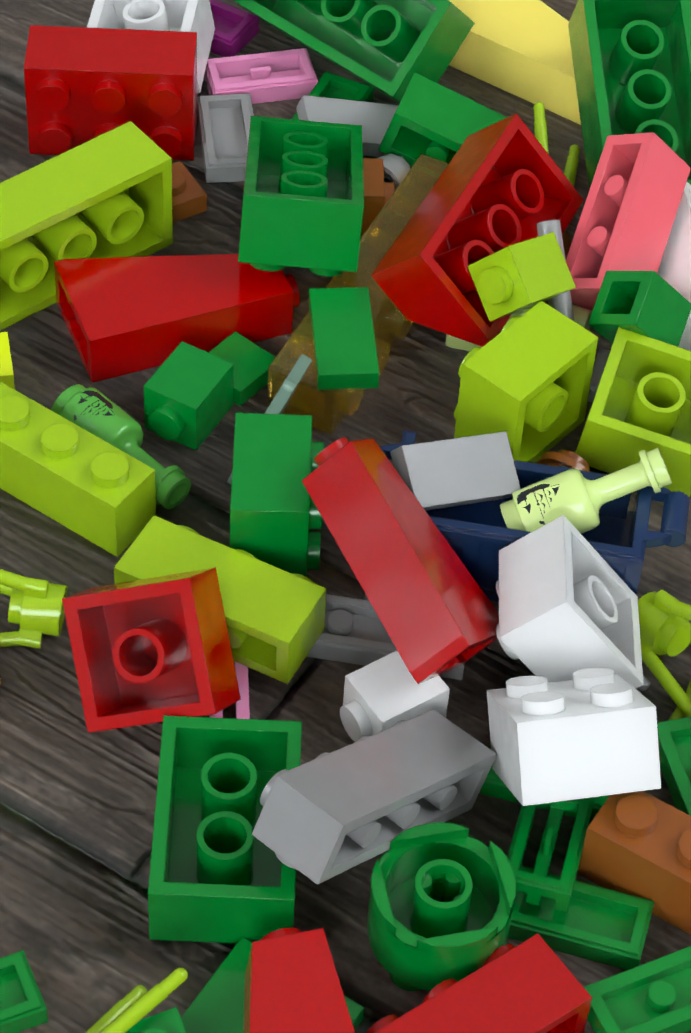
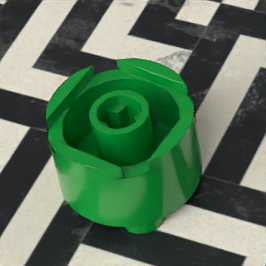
M435 822L417 825L401 832L390 842V849L382 855L380 860L377 859L372 870L367 934L375 957L389 972L390 978L396 986L406 991H419L421 989L431 991L445 980L455 979L458 982L480 969L496 949L508 943L516 897V879L510 861L504 852L492 841H489V846H487L483 842L469 836V828L454 823Z

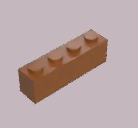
M644 791L609 795L587 827L578 874L603 888L655 901L652 911L654 916L691 935V816Z

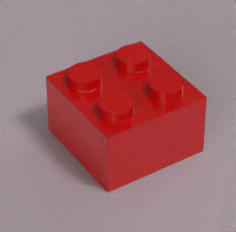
M216 567L93 587L62 598L88 733L163 722V715L189 717L212 715L241 700Z

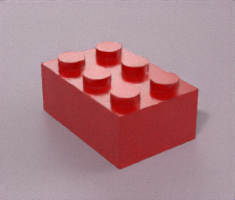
M30 25L24 62L29 154L60 155L131 121L168 154L172 160L194 161L197 126V32Z

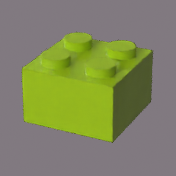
M543 301L537 303L521 317L518 315L512 317L505 324L500 334L482 348H473L460 365L458 375L461 379L458 404L454 411V419L456 420L454 438L507 432L513 460L535 463L543 453L552 449L585 420L598 336Z
M618 327L575 453L585 459L590 467L611 474L638 463L641 459L639 451L645 449L648 452L658 448L672 481V484L665 486V488L672 492H682L690 498L691 351Z

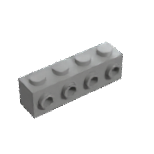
M431 710L410 720H401L393 727L372 736H362L353 744L331 753L324 752L314 760L291 770L284 769L276 773L262 791L260 804L263 806V809L252 835L273 850L276 857L283 864L299 870L318 885L389 850L390 842L401 832L426 823L446 822L471 810L497 754L436 710Z

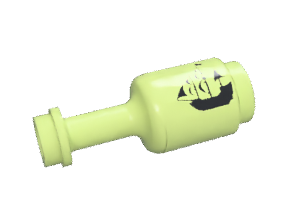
M655 448L648 452L644 449L639 451L641 459L638 463L596 480L586 479L578 469H569L512 492L513 499L500 504V509L505 524L509 529L533 532L564 515L582 534L599 525V510L605 503L647 486H651L656 494L661 492L662 487L672 484L659 449Z

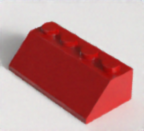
M513 114L466 138L371 274V277L407 320L483 347L501 332L511 315L489 322L467 266L510 245L538 237L536 224L539 222L560 220L561 232L563 234L584 199L518 114Z

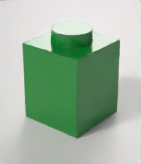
M606 271L588 324L611 344H613L618 327L678 347L691 311V303L655 271Z
M182 341L143 386L145 428L155 432L163 439L176 441L197 451L233 406L234 364Z

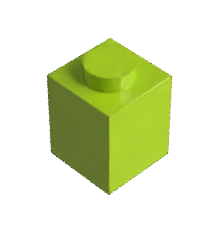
M554 232L510 245L467 266L489 322L532 308L540 301H548L576 288Z

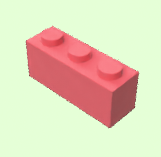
M654 132L607 136L566 258L567 266L576 288L570 290L574 305L593 311L606 271L658 272L691 168Z

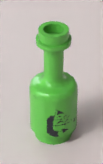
M76 384L67 388L56 399L51 411L155 469L157 505H162L166 509H172L185 499L191 488V481L185 476L184 471L177 465L165 468L140 447L143 442L141 425L98 389L85 388L83 385Z

